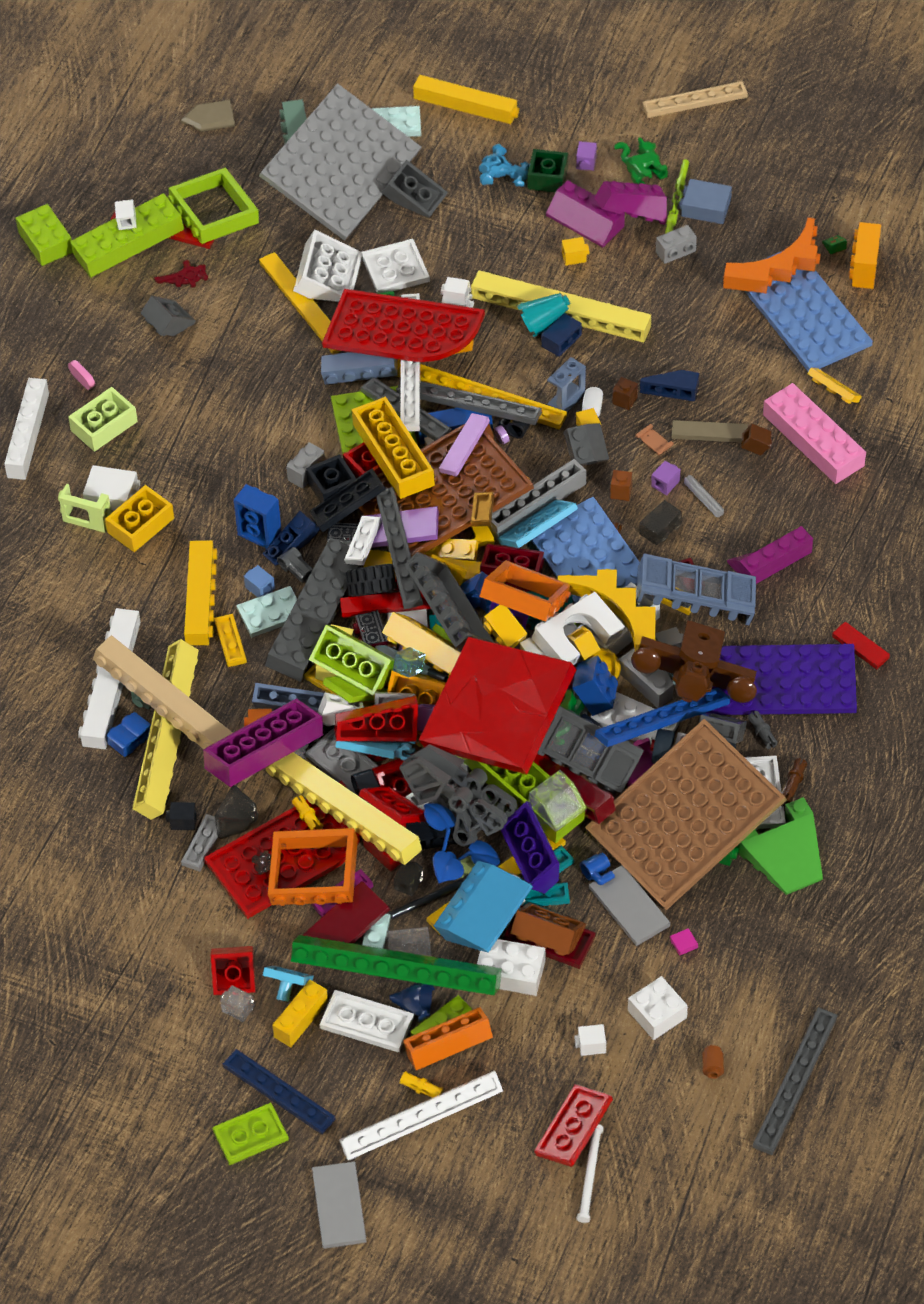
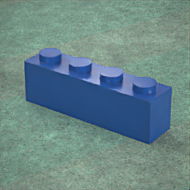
M461 408L429 413L450 427L452 431L465 424L472 413L487 416L493 431L492 416ZM416 431L419 444H425L424 438L428 436L420 431Z

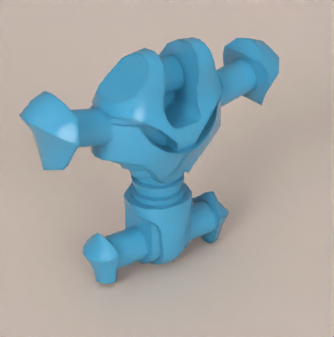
M500 143L495 144L492 147L493 154L485 156L482 159V164L479 166V171L483 173L480 176L481 184L492 185L493 177L498 178L507 174L512 179H516L513 181L516 187H523L525 185L524 180L528 177L530 164L525 161L521 163V167L518 165L512 166L505 156H502L507 150Z

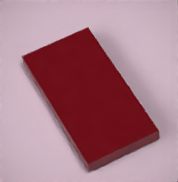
M361 881L354 887L353 902L337 903L307 930L303 936L353 944L380 920L390 908Z
M515 913L503 940L536 946L533 941H522L517 939L516 935L511 934L516 916ZM584 929L574 951L570 954L559 955L554 952V949L547 947L545 948V957L580 969L596 937V933Z

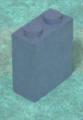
M690 179L688 186L685 185L684 199L681 198L679 209H682L681 217L724 224L731 201L732 186Z

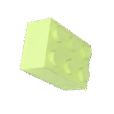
M113 387L68 416L71 431L94 452L138 422L136 407Z

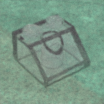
M561 770L529 792V802L532 809L555 832L586 810V806L576 786Z

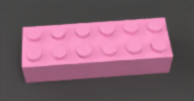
M790 384L764 400L763 415L835 484L865 466L866 451L795 384Z

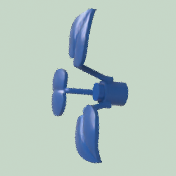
M427 803L424 805V817L427 823L436 830H446L442 851L436 852L433 856V868L438 883L461 878L464 874V868L460 861L468 856H471L474 864L477 861L494 866L500 864V857L496 851L484 841L477 840L470 844V851L456 859L454 853L445 852L450 835L449 827L455 826V816L448 808L440 804Z

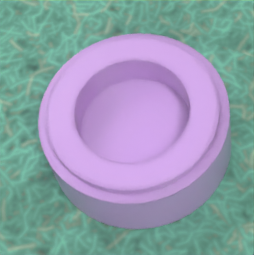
M502 425L494 428L495 436L501 444L504 445L510 441Z

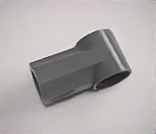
M292 547L277 558L280 567L284 571H290L302 583L307 582L313 569L303 560L302 555L295 547Z

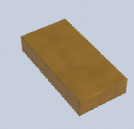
M493 492L474 493L471 516L472 527L491 526L494 504Z

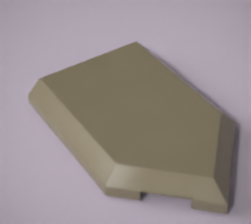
M230 100L195 105L181 119L182 123L190 124L199 131L235 126Z

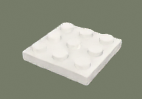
M413 239L362 252V259L377 293L396 291L430 282L429 274Z

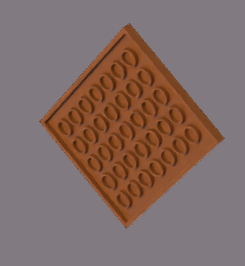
M465 424L421 449L434 470L435 486L402 499L395 492L399 511L438 507V539L408 543L411 558L417 552L425 554L472 526L471 516L474 493L493 492L494 504L492 513L534 489L533 483L486 430H484L458 476L440 473L439 467ZM383 472L377 475L386 489L392 488ZM376 496L358 508L363 516L380 514Z

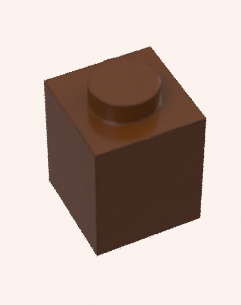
M621 377L613 388L612 404L630 410L638 396V383Z
M751 423L742 433L741 448L761 456L772 445L771 431Z

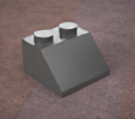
M151 295L141 311V314L146 318L145 321L154 326L156 332L161 336H175L196 322L192 316L172 299Z
M600 423L580 425L564 431L571 460L575 459L581 466L609 460Z

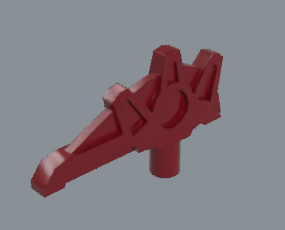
M189 260L183 261V270L161 277H154V281L158 284H176V287H181L182 284H190L191 288L196 287V282L201 279L206 281L208 275L205 272L206 266L204 264L194 267L191 266Z

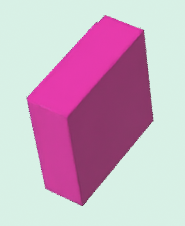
M689 928L670 936V941L679 956L698 948V943Z

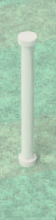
M599 1124L591 1136L580 1213L577 1214V1221L582 1223L590 1221L589 1207L600 1134L603 1133L604 1129Z

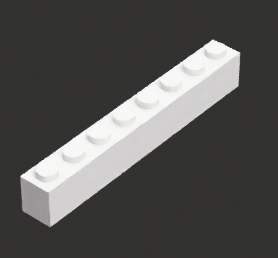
M116 608L114 616L110 618L111 628L110 631L106 632L105 640L112 635L133 652L141 623L139 611ZM97 665V678H94L92 682L93 692L88 696V710L84 711L83 727L80 726L78 737L81 738L83 747L106 749L107 733L112 728L124 684L114 679L103 667Z

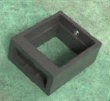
M710 712L701 715L700 722L705 719L728 742L736 744L743 741L747 721Z

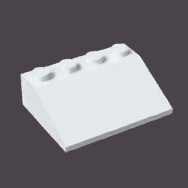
M314 230L305 243L293 291L309 299L340 301L344 289L354 290L362 252Z

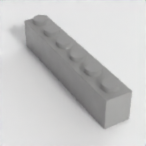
M573 459L534 484V489L492 513L491 526L488 527L494 539L498 542V537L556 499L563 500L586 485V469Z

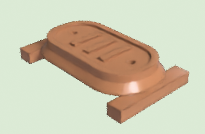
M650 424L637 433L635 437H641V440L659 456L673 446L674 443L672 441L668 443L660 434L651 430L653 426Z

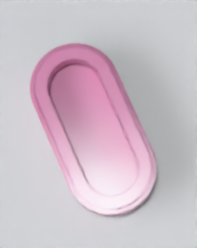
M73 360L68 363L71 374L87 390L95 387L93 377L78 361Z

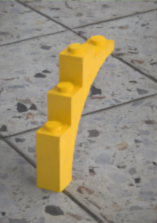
M597 569V576L558 575V580L571 585L569 589L571 595L582 597L585 594L589 596L596 592L627 627L632 637L635 651L638 650L642 636L655 640L656 607H636V588H617V570Z

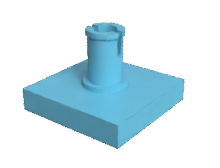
M278 966L264 967L263 976L281 981L276 999L287 1002L290 1000L293 984L305 985L309 980L313 981L314 976Z

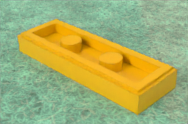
M229 614L214 618L227 666L232 667L247 663L234 615Z

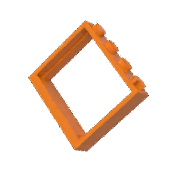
M505 560L485 578L479 597L546 622L555 615V612L559 611L560 607L563 608L565 602H568L571 596L569 591L571 585ZM505 582H509V583H511V584L517 585V586H519V587H522V588H525V589H527V590H530V591H533V592H535V593H538V594H541V595H543V596H546V597H548L549 599L546 600V599L540 598V597H538V596H535V595H532V594H530V593L524 592V591H522V590H519V589H517V588L511 587V586L506 585V584H504V583H505Z
M355 829L274 832L268 896L271 904L284 906L291 904L322 905L325 903L342 904V902H353L358 844ZM347 847L343 886L277 889L281 849Z

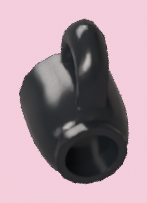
M502 418L498 422V426L502 425L507 430V433L516 439L523 438L530 427L528 423Z

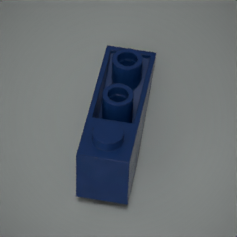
M299 511L263 552V555L276 566L279 564L277 558L292 547L299 550L307 545L320 531V528L310 517Z

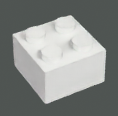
M662 976L628 998V1012L653 1040L687 1018L688 1005Z

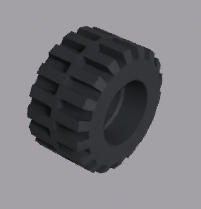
M392 564L350 569L345 572L348 593L352 597L388 592L397 588L394 566Z

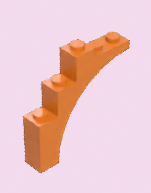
M815 218L807 219L805 228L799 238L781 253L755 262L726 263L723 288L767 293L768 286L772 285V280L791 282L792 275H796V269L815 272V266L820 263L821 254L817 253L816 239H813V237L817 236L818 226H814Z

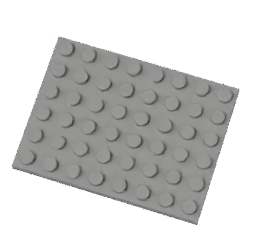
M337 83L262 170L259 177L345 241L382 197V190L406 160L411 162L422 147Z

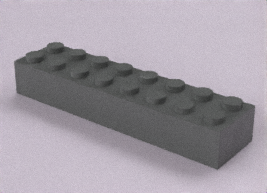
M331 537L329 538L268 653L266 667L299 682L302 681L312 662L309 658L325 625H331L341 606L340 598H345L348 592L345 572L362 566L345 563L344 559L350 547L349 545Z

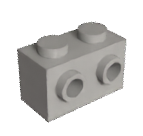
M688 225L656 237V253L664 264L696 251L697 236Z
M310 442L301 448L298 455L287 464L288 481L304 489L308 484L306 468L324 461V450Z

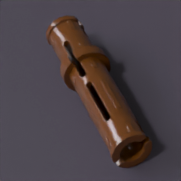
M797 758L794 761L793 768L788 772V780L782 793L786 797V804L792 802L797 787L803 780V773L807 767V762L804 759L800 765L801 758Z

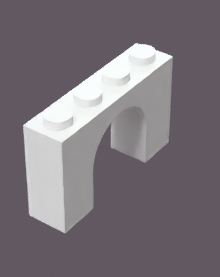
M593 592L589 596L588 594L582 596L576 604H569L563 612H556L545 623H538L534 627L535 631L531 638L546 656L572 662L575 665L580 653L565 636L564 626L570 623L584 624L590 627L605 645L618 638L625 626L598 594Z

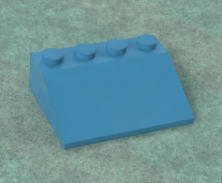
M477 861L439 916L434 927L446 941L489 953L533 886L492 864Z

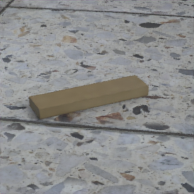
M673 420L672 439L742 443V433L748 428V424Z

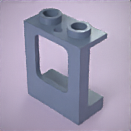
M570 357L547 379L548 382L557 387V395L547 403L548 406L568 412L584 397L585 365ZM578 375L579 386L572 382Z

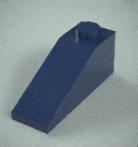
M678 370L641 378L640 393L695 402L699 386V373Z

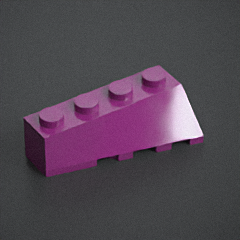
M604 181L594 197L602 210L619 214L626 212L634 218H637L639 215L646 217V221L652 222L655 219L659 220V224H666L667 197L663 193L662 188L656 184Z
M800 526L760 550L729 559L727 563L736 573L756 576L757 584L812 553L813 538Z

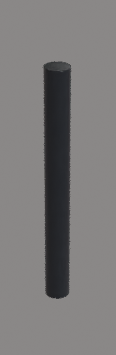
M460 879L390 911L391 919L393 920L458 890L464 880Z

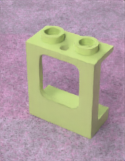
M66 484L58 495L63 521L105 533L107 530L105 518L111 514L109 495L101 493L97 502L71 496L69 484ZM73 506L87 510L90 521L69 516Z

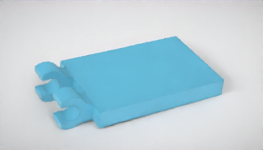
M336 741V748L391 759L397 757L405 761L411 755L405 754L404 751L408 754H413L416 749L412 748V745L409 743L415 744L416 742Z

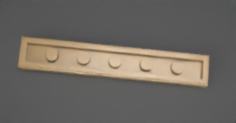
M743 81L643 101L642 107L647 118L747 98L748 93Z

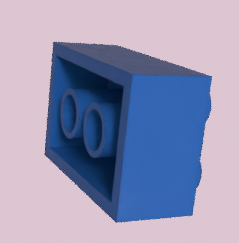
M246 484L233 500L237 534L267 549L282 532L279 501L275 496L268 495L258 488Z

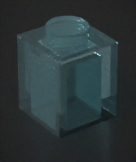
M411 647L396 652L393 671L408 678L423 672L426 654Z

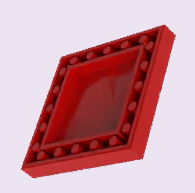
M468 637L419 741L424 747L430 744L452 755L527 775L576 672V668L572 662Z

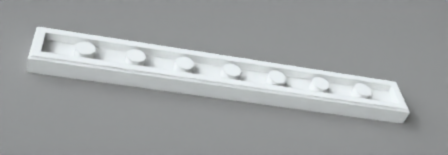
M492 1071L339 1139L346 1159L351 1160L496 1095L503 1090L496 1072Z

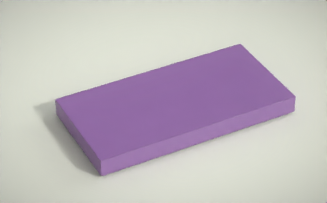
M437 506L400 511L408 543L438 539L439 512ZM381 514L367 515L372 517H380L382 521ZM383 522L380 524L371 548L388 546Z

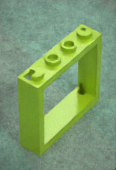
M227 168L169 188V196L167 198L181 215L185 226L191 229L193 236L197 237L201 244L259 223V210ZM222 185L242 212L203 226L183 199Z

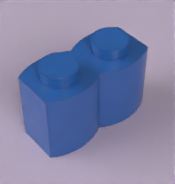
M136 712L126 715L121 724L112 727L108 731L107 743L122 756L126 757L138 745L148 739L151 724Z

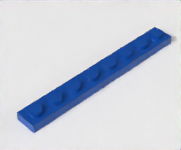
M717 687L712 689L711 692H706L704 697L697 702L680 700L597 729L594 737L606 747H610L728 705L731 698Z

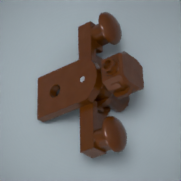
M687 620L680 648L642 636L638 650L631 657L633 667L641 673L650 674L658 669L672 673L677 696L681 697L685 702L699 701L706 692H711L712 686L727 690L729 697L739 703H747L753 700L757 694V688L754 684L757 671L719 660L725 631Z

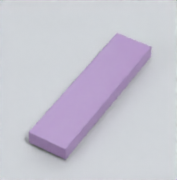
M474 413L470 415L440 465V473L458 476L490 422L489 417Z

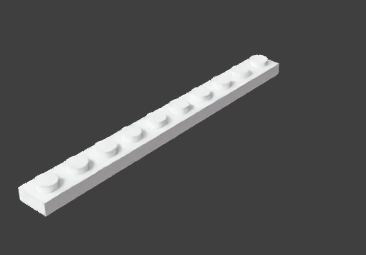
M419 293L401 295L404 298L420 300ZM401 360L400 419L408 431H420V362Z

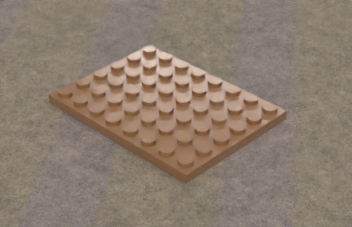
M703 719L614 800L616 810L600 824L591 821L585 828L667 910L786 801V797L714 727Z

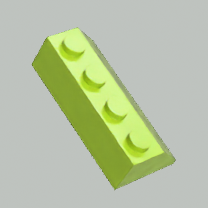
M325 625L309 658L315 664L373 696L389 682L391 671L396 669L399 664L398 660L331 625Z

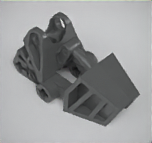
M429 744L409 756L400 766V770L418 804L421 805L433 801L448 808L456 818L453 839L461 846L474 843L478 839L477 833L482 829L487 836L501 830L507 823V817L511 816L518 807L516 799L496 785L489 784L484 787L483 785L487 781V774L482 769H473L469 774L461 767L465 761L464 759ZM453 780L461 787L455 789L449 783ZM486 791H492L495 794V798H489L486 795ZM441 794L449 799V805L444 801ZM458 833H465L468 839L466 841L461 840L458 837Z

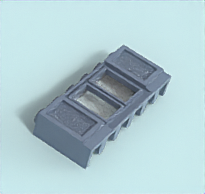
M643 554L638 565L636 603H640L643 595L648 594L654 596V605H660L663 598L672 599L673 609H678L682 602L692 603L690 609L692 613H697L701 605L710 607L709 615L711 617L717 616L720 609L729 611L728 619L731 621L736 619L738 613L746 614L745 625H750L755 614L756 576L732 571H720Z

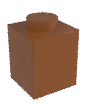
M614 470L611 480L610 499L629 501L632 489V472Z

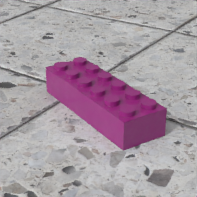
M296 698L203 749L204 768L231 787L323 736L322 716Z

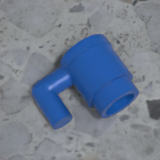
M602 852L580 862V869L583 875L588 880L593 879L598 885H603L615 878L612 871L602 876L600 875L610 867L609 859Z

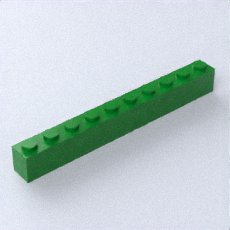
M299 935L292 944L291 962L494 996L500 989L502 968L303 935Z

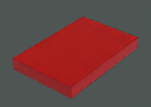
M390 786L360 790V797L399 824L426 821L423 809Z

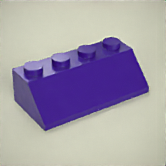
M526 801L508 818L501 832L525 881L533 886L532 890L545 894L559 881L560 863L530 802Z

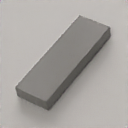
M208 814L205 815L181 861L182 866L201 871L205 863L204 857L210 854L225 825L224 819Z

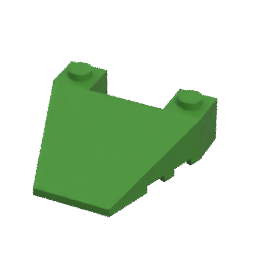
M804 797L785 804L786 824L762 834H758L754 830L736 846L739 848V856L751 862L757 871L760 870L764 873L767 879L786 895L823 880L814 815Z

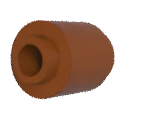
M710 1045L705 1047L702 1053L703 1074L711 1079H716L724 1073V1054L719 1046Z

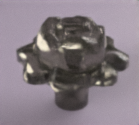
M267 850L260 852L259 856L254 855L252 857V863L256 864L255 870L258 871V874L262 875L263 872L266 873L270 870L271 854Z

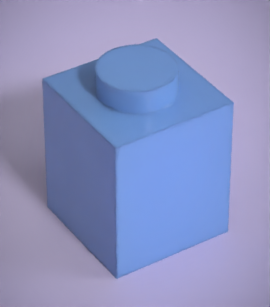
M259 565L247 571L244 576L245 588L256 597L269 594L275 590L274 577Z

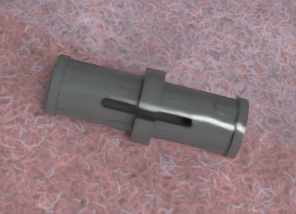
M754 711L756 716H754L753 712L749 714L748 719L754 726L756 735L762 739L767 749H771L769 744L774 748L778 742L771 733L769 724L764 722L759 711Z

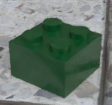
M533 149L528 170V189L556 192L566 181L568 153Z

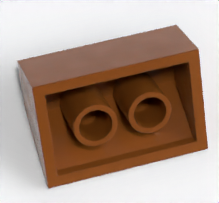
M529 902L517 910L511 934L516 935V938L522 941H533L538 947L554 949V952L559 955H568L574 951L586 923Z

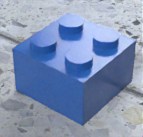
M598 655L577 663L572 688L591 715L594 716L612 709L616 698L618 681L615 676L611 675L606 663L602 662Z

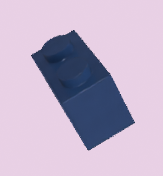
M564 313L548 329L542 332V347L560 357L582 335V323Z

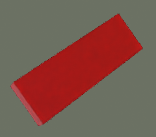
M844 622L832 633V637L841 644H854V653L876 670L890 658L888 652L847 622Z

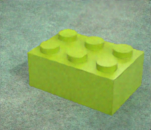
M48 204L15 217L18 233L41 266L73 253L70 243L72 241L71 236Z

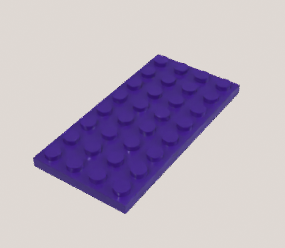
M854 644L722 646L719 660L757 671L754 681L757 694L753 700L747 703H739L730 699V704L709 711L710 713L718 715H749L752 712L755 715L754 711H759L760 714L857 713ZM719 688L728 695L727 690Z

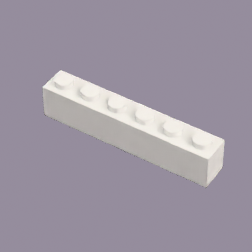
M28 378L4 463L7 478L26 480L49 396L47 379Z

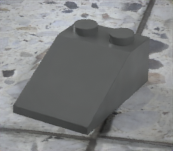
M408 160L402 164L381 192L395 204L427 218L432 215L448 194L446 190Z

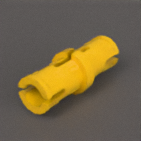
M302 795L299 796V799L295 797L292 804L299 812L300 819L306 822L310 830H315V828L316 830H322L323 825L316 817L315 810L309 807Z
M407 1071L403 1073L400 1079V1084L412 1088L419 1095L422 1093L434 1098L443 1094L444 1091L443 1088L427 1082V1079H421Z

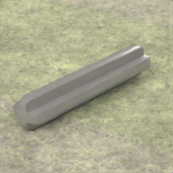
M692 475L684 478V484L715 517L719 518L724 514L722 506Z

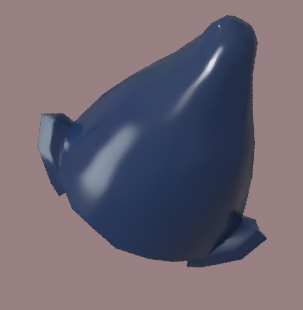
M415 983L402 991L391 994L390 1000L405 1011L417 1015L418 1022L425 1021L431 1016L429 1012L432 991L435 988L433 985Z

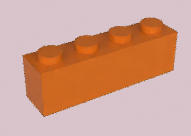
M481 1007L406 1038L403 1041L408 1059L415 1070H419L491 1039L493 1035L489 1020Z

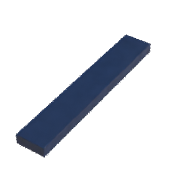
M235 1049L223 1062V1067L321 1135L336 1120L333 1114L239 1050Z

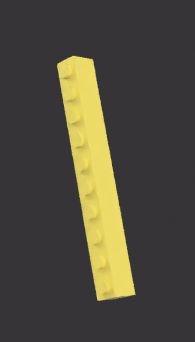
M478 271L471 285L473 299L518 310L517 305L557 293L566 294L571 304L568 305L569 310L565 314L581 322L582 327L643 343L651 328L650 314L488 272Z
M180 639L168 646L162 676L189 697L195 666L198 662L199 650ZM155 709L132 808L150 820L162 815L166 810V800L170 792L169 786L173 777V767L177 759L176 754L181 730L176 729L171 722L160 716Z
M292 752L265 768L270 776L277 777L283 785L293 788L298 795L306 797L311 804L319 806L324 813L332 815L337 822L344 823L348 828H354L355 832L360 834L365 841H370L378 850L389 854L394 861L398 860L405 865L422 851L417 835L296 753Z

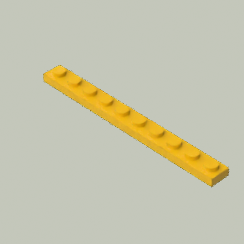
M398 359L397 377L401 378V360ZM420 364V381L542 408V414L537 423L559 430L567 417V411Z

